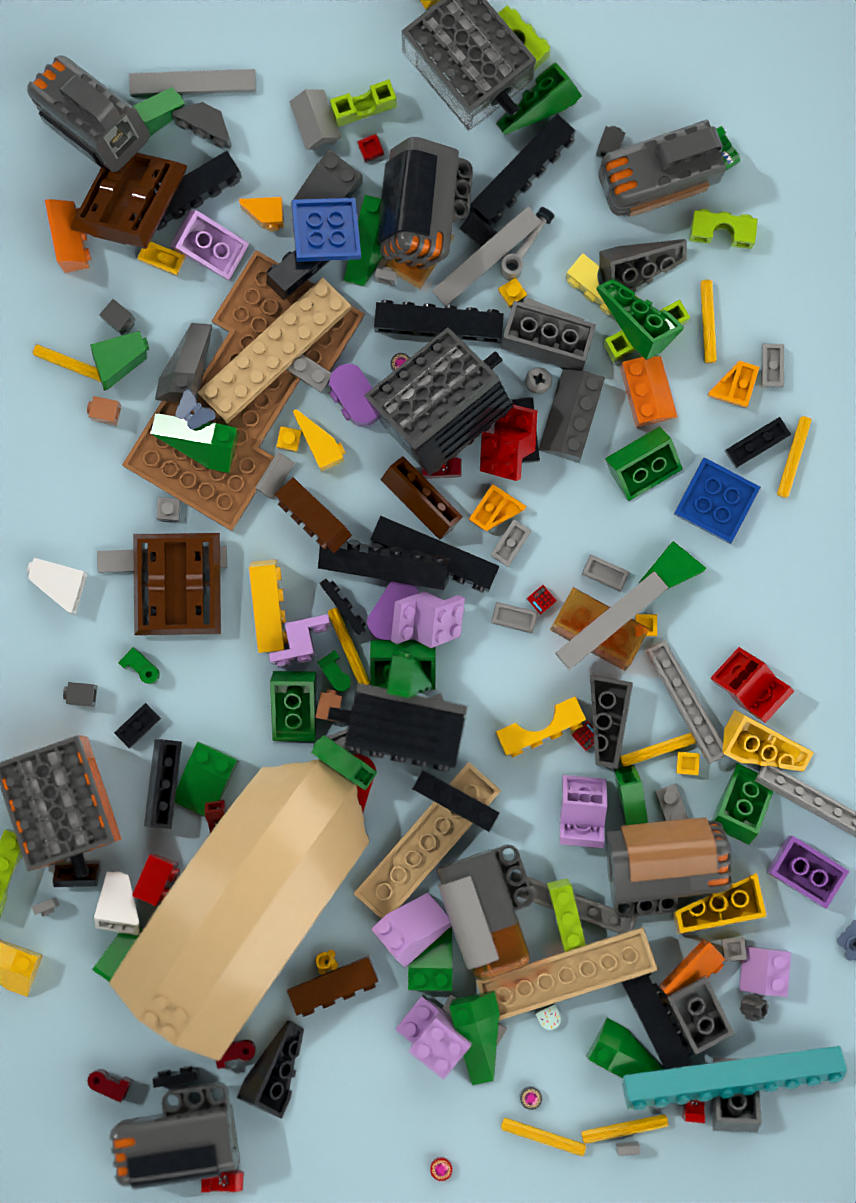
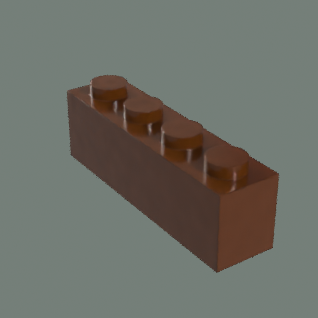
M404 456L390 465L380 479L439 540L450 533L463 518Z
M294 477L275 494L280 501L278 506L285 513L290 511L292 513L290 517L298 525L304 524L303 530L311 538L315 535L318 538L316 542L324 550L328 547L335 553L352 536L345 525Z
M366 956L339 967L335 971L332 970L324 975L293 986L287 990L296 1016L302 1014L305 1017L315 1012L314 1008L321 1005L324 1009L336 1004L334 1000L343 997V1000H347L356 995L355 991L363 989L366 992L375 988V983L379 982L370 956Z

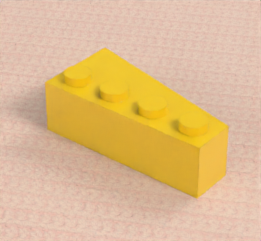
M277 559L253 561L249 566L258 653L283 651L285 644H289L287 632L283 629V623H286V613L281 607V602L284 601L283 588L280 589L279 580H282L281 567H278Z
M757 873L732 884L731 888L726 892L711 894L673 912L677 935L761 919L767 916Z

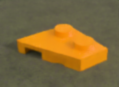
M738 361L708 392L707 397L747 408L760 367Z
M492 484L470 516L469 521L487 532L521 513L527 506Z

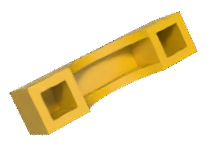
M576 696L554 706V716L551 723L541 731H527L517 723H514L495 733L505 755L510 754L513 758L524 753L522 750L524 747L530 745L531 749L543 744L542 739L550 736L551 740L562 736V731L567 728L573 731L582 727L581 722L586 719Z

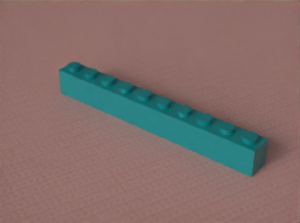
M841 1046L624 1075L622 1087L627 1109L643 1110L647 1106L665 1107L669 1103L674 1102L686 1104L696 1099L708 1101L712 1097L717 1096L729 1098L739 1093L751 1095L760 1090L773 1092L782 1087L794 1089L803 1084L816 1086L825 1081L837 1083L844 1079L848 1070Z

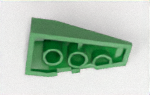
M556 62L534 80L536 84L530 91H524L522 100L519 104H516L520 108L516 115L509 117L505 113L496 123L504 135L562 112L575 105L582 97L572 80Z
M369 195L364 196L358 218L361 259L348 260L344 282L364 287L383 258L380 253V246L377 245L381 198Z
M614 279L596 288L631 345L645 360L661 353L684 329V326L666 310L661 312L652 306L653 303L651 301L639 299L635 296L634 291Z
M155 413L150 434L202 464L207 469L229 474L239 431L236 427L207 422L202 424L201 427L192 430L187 426L184 418L179 419L176 416Z
M398 650V653L393 652L387 677V694L411 698L418 693H424L425 690H431V681L415 657L410 656V652Z
M495 990L452 999L449 1007L454 1028L472 1043L463 1055L472 1085L494 1081L500 1016Z
M606 1018L586 1055L589 1061L622 1079L624 1075L664 1070L625 1027L609 1018Z

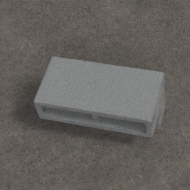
M305 89L289 101L306 150H316L323 144H334L341 139L324 90Z

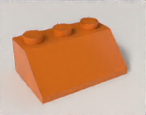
M45 200L57 263L64 273L89 268L88 261L92 259L89 248H85L84 241L87 240V234L71 229L79 208H77L74 201Z
M655 356L648 360L640 357L622 362L620 370L636 428L677 418L661 356Z
M703 939L659 984V988L669 996L704 976L708 978L712 973H718L724 966L722 962L725 958L710 942Z

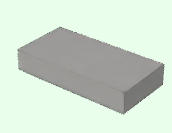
M277 452L257 484L256 489L268 498L274 499L275 494L282 486L295 463L282 453Z
M590 554L581 575L621 592L630 572Z
M496 602L491 623L533 633L538 612Z

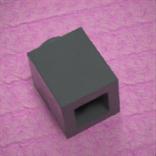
M605 126L596 156L603 158L607 153L620 149L626 132H623L622 129L616 126Z
M114 299L99 314L103 321L121 335L125 332L128 333L135 325L134 321L136 319L133 314Z
M68 682V686L64 687L63 699H66V704L95 707L98 686Z

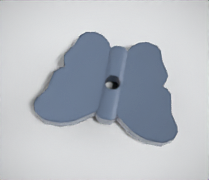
M186 389L183 392V397L177 406L175 414L179 419L184 418L190 429L193 430L201 427L202 424H206L208 421L216 418L213 410L202 407L201 403H197L196 396L191 390Z
M853 920L846 928V932H842L837 938V943L846 951L844 954L845 958L849 961L856 960V945L853 946V943L856 942V920Z

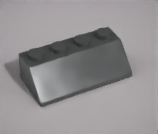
M514 301L500 349L572 370L583 371L596 324Z
M562 370L539 451L580 462L605 377L587 371Z

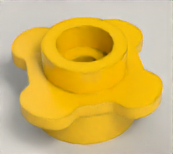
M328 950L316 956V965L319 967L318 972L321 975L326 974L330 970L335 971L338 968V963L335 961V951Z

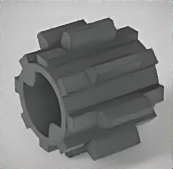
M754 993L744 996L743 1000H741L740 1010L741 1014L745 1015V1019L753 1022L765 1019L769 1004L767 1000L763 999V995Z

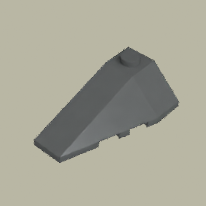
M680 239L624 245L599 251L600 273L605 283L614 279L635 292L637 291L636 288L643 283H650L656 275L661 272L666 273L687 260V241Z
M190 324L159 378L155 396L156 400L180 402L183 392L188 389L194 393L198 402V391L201 387L213 327L212 324Z

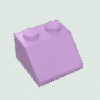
M745 946L747 960L741 961L739 990L763 995L788 997L791 952Z

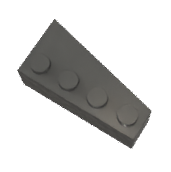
M590 675L596 766L618 770L633 682Z

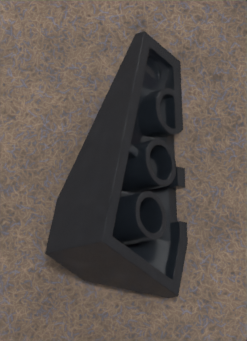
M289 1020L286 1021L245 1077L236 1097L237 1099L282 1119L292 1095V1090L289 1089L291 1078L295 1077L296 1070L293 1068L295 1058L300 1053L304 1028Z

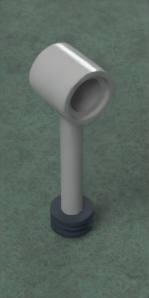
M540 207L536 216L542 223L527 235L516 254H508L503 258L501 274L505 279L512 280L521 275L523 268L522 258L544 224H550L555 217L549 209ZM510 263L515 264L517 269L511 271L506 265Z

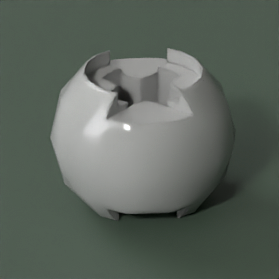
M537 367L531 369L526 374L525 384L532 393L542 394L551 387L552 378L546 369ZM538 376L542 377L543 383H539V385H536L535 379H537Z

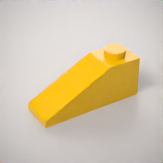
M297 409L293 410V414L321 472L343 462V455L346 453L341 442L336 443L331 435Z

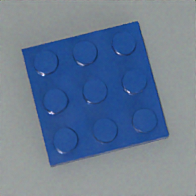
M356 198L292 200L296 262L361 259Z
M703 457L674 515L731 544L761 487Z

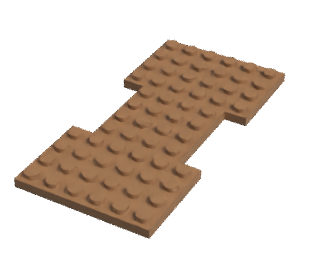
M255 250L212 319L213 324L229 333L205 370L200 389L315 284L306 281L288 298L283 300L266 284L268 269L272 265H278L279 263ZM352 306V309L305 351L303 355L331 372L365 314ZM285 370L228 424L216 412V418L208 421L236 427L239 431L229 474L207 469L202 464L150 434L155 413L176 416L175 413L180 402L161 401L122 466L228 530L233 531L258 491L256 486L274 456L259 447L299 384L300 379ZM199 395L197 403H201L202 407L213 410Z

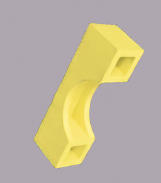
M582 253L567 271L565 277L567 283L574 289H580L588 301H595L600 305V310L608 316L612 315L596 290L597 286H599L597 279L599 266Z

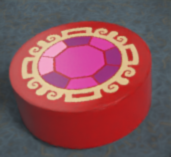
M444 1157L434 1159L430 1166L432 1177L438 1181L447 1180L452 1174L451 1162Z

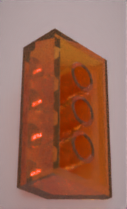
M573 587L555 618L550 631L570 641L610 607ZM631 619L591 653L626 671L637 654L649 628Z

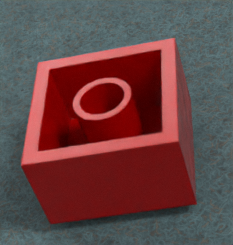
M156 853L149 854L132 896L154 906L160 905L171 890L169 889L171 882L176 881L180 869L177 868L179 863Z

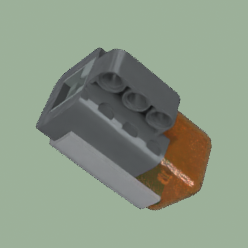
M509 844L502 845L436 868L441 882L437 885L466 968L471 969L478 980L484 981L526 966L530 960V953L515 911L531 905L534 896L517 848ZM507 848H511L514 851V857L510 861L504 860L502 855L503 851ZM518 869L522 876L519 881L514 882L510 879V873ZM525 890L528 892L529 898L526 902L521 903L518 901L517 895L520 891Z

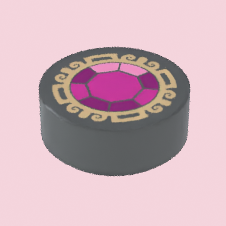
M405 353L395 354L390 362L392 371L396 370L410 357Z
M533 1086L524 1088L520 1093L522 1106L528 1110L537 1109L542 1103L541 1092Z

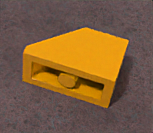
M282 197L239 199L241 210L263 229L277 231L279 228H284Z

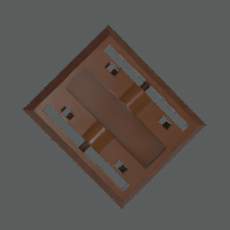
M137 152L116 172H112L107 167H101L73 220L71 229L104 240L147 249L185 175L187 165Z
M220 533L133 534L134 635L221 634ZM203 542H209L210 581H206L205 574L203 573ZM145 543H148V582H145V561L143 560ZM150 552L153 556H156V560H153V562H150ZM195 552H197V555H201V559L195 561ZM210 586V624H204L203 594H206V587ZM145 587H148L149 625H146V615L144 614L146 609ZM151 606L153 609H156V614H153V616H151ZM196 606H198V609H201V613H198V615H196Z

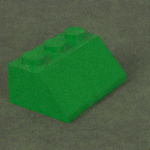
M660 426L605 458L611 475L628 502L683 470L671 437Z
M370 640L371 686L387 689V677L393 652L398 653V650L410 652V656L415 657L431 681V690H436V647L430 648L416 640H407L399 644L391 640Z

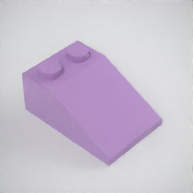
M189 210L169 247L185 255L191 261L230 280L250 243L199 211Z
M426 893L388 913L371 930L394 958L406 967L451 926V923L444 910L429 893Z

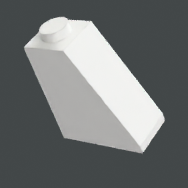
M34 558L27 568L28 579L67 612L76 615L87 573Z
M107 871L94 916L95 928L139 936V920L134 897L132 896L129 875L119 871Z

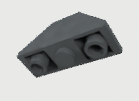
M200 102L173 111L174 122L181 129L186 130L188 128L194 131L193 133L199 138L205 139L206 137L212 140V143L223 149L226 147L231 149V141L220 110Z

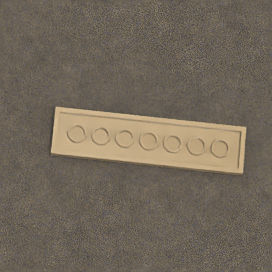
M322 277L200 389L198 394L228 424L296 359L352 309L351 304Z
M469 762L449 784L487 806L501 792L497 786ZM433 802L353 894L382 919L388 913L398 909L473 823Z
M640 927L478 979L476 983L480 993L495 990L500 1010L499 1020L648 974L657 971L658 968L644 927Z

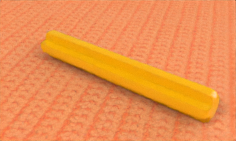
M702 280L700 288L705 363H715L717 354L712 280Z
M35 345L32 353L34 356L101 382L96 367L41 345Z
M801 416L777 491V495L782 498H787L790 494L811 425V418Z
M337 607L328 611L329 618L357 682L370 685V680Z
M687 733L620 756V762L623 767L696 742L692 734Z
M665 1114L584 1130L581 1133L582 1140L587 1144L664 1128L668 1126V1119Z
M508 1118L502 1120L501 1129L503 1131L579 1156H583L585 1153L586 1145Z

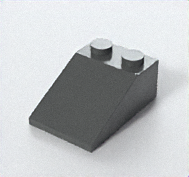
M329 149L316 164L293 200L351 198L363 184L362 174Z
M706 976L667 996L678 1026L695 1055L734 1034Z
M714 1057L713 1063L739 1060V1058ZM756 1091L751 1095H743V1093L734 1094V1096L729 1098H721V1096L712 1097L713 1131L757 1133L761 1126L760 1091Z

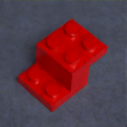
M512 404L514 407L508 411L505 417L497 420L488 431L481 433L480 472L518 481L521 479L522 458L535 451L538 410Z
M740 647L733 652L710 678L716 685L727 691L740 707L764 723L794 693L791 686L778 679L763 661Z

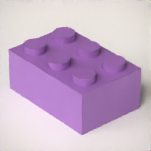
M791 835L787 836L766 871L772 877L825 909L828 908L850 872Z

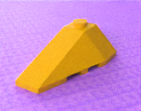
M734 710L724 728L722 753L740 763L804 771L814 754L813 751L737 710Z
M0 939V985L6 990L28 997L43 954Z

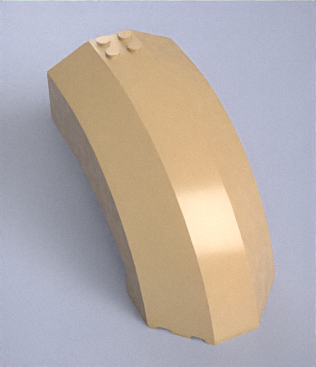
M320 759L305 763L282 764V766L262 767L180 875L109 982L140 1022L177 1047L218 1061L221 1059L369 844L355 783Z

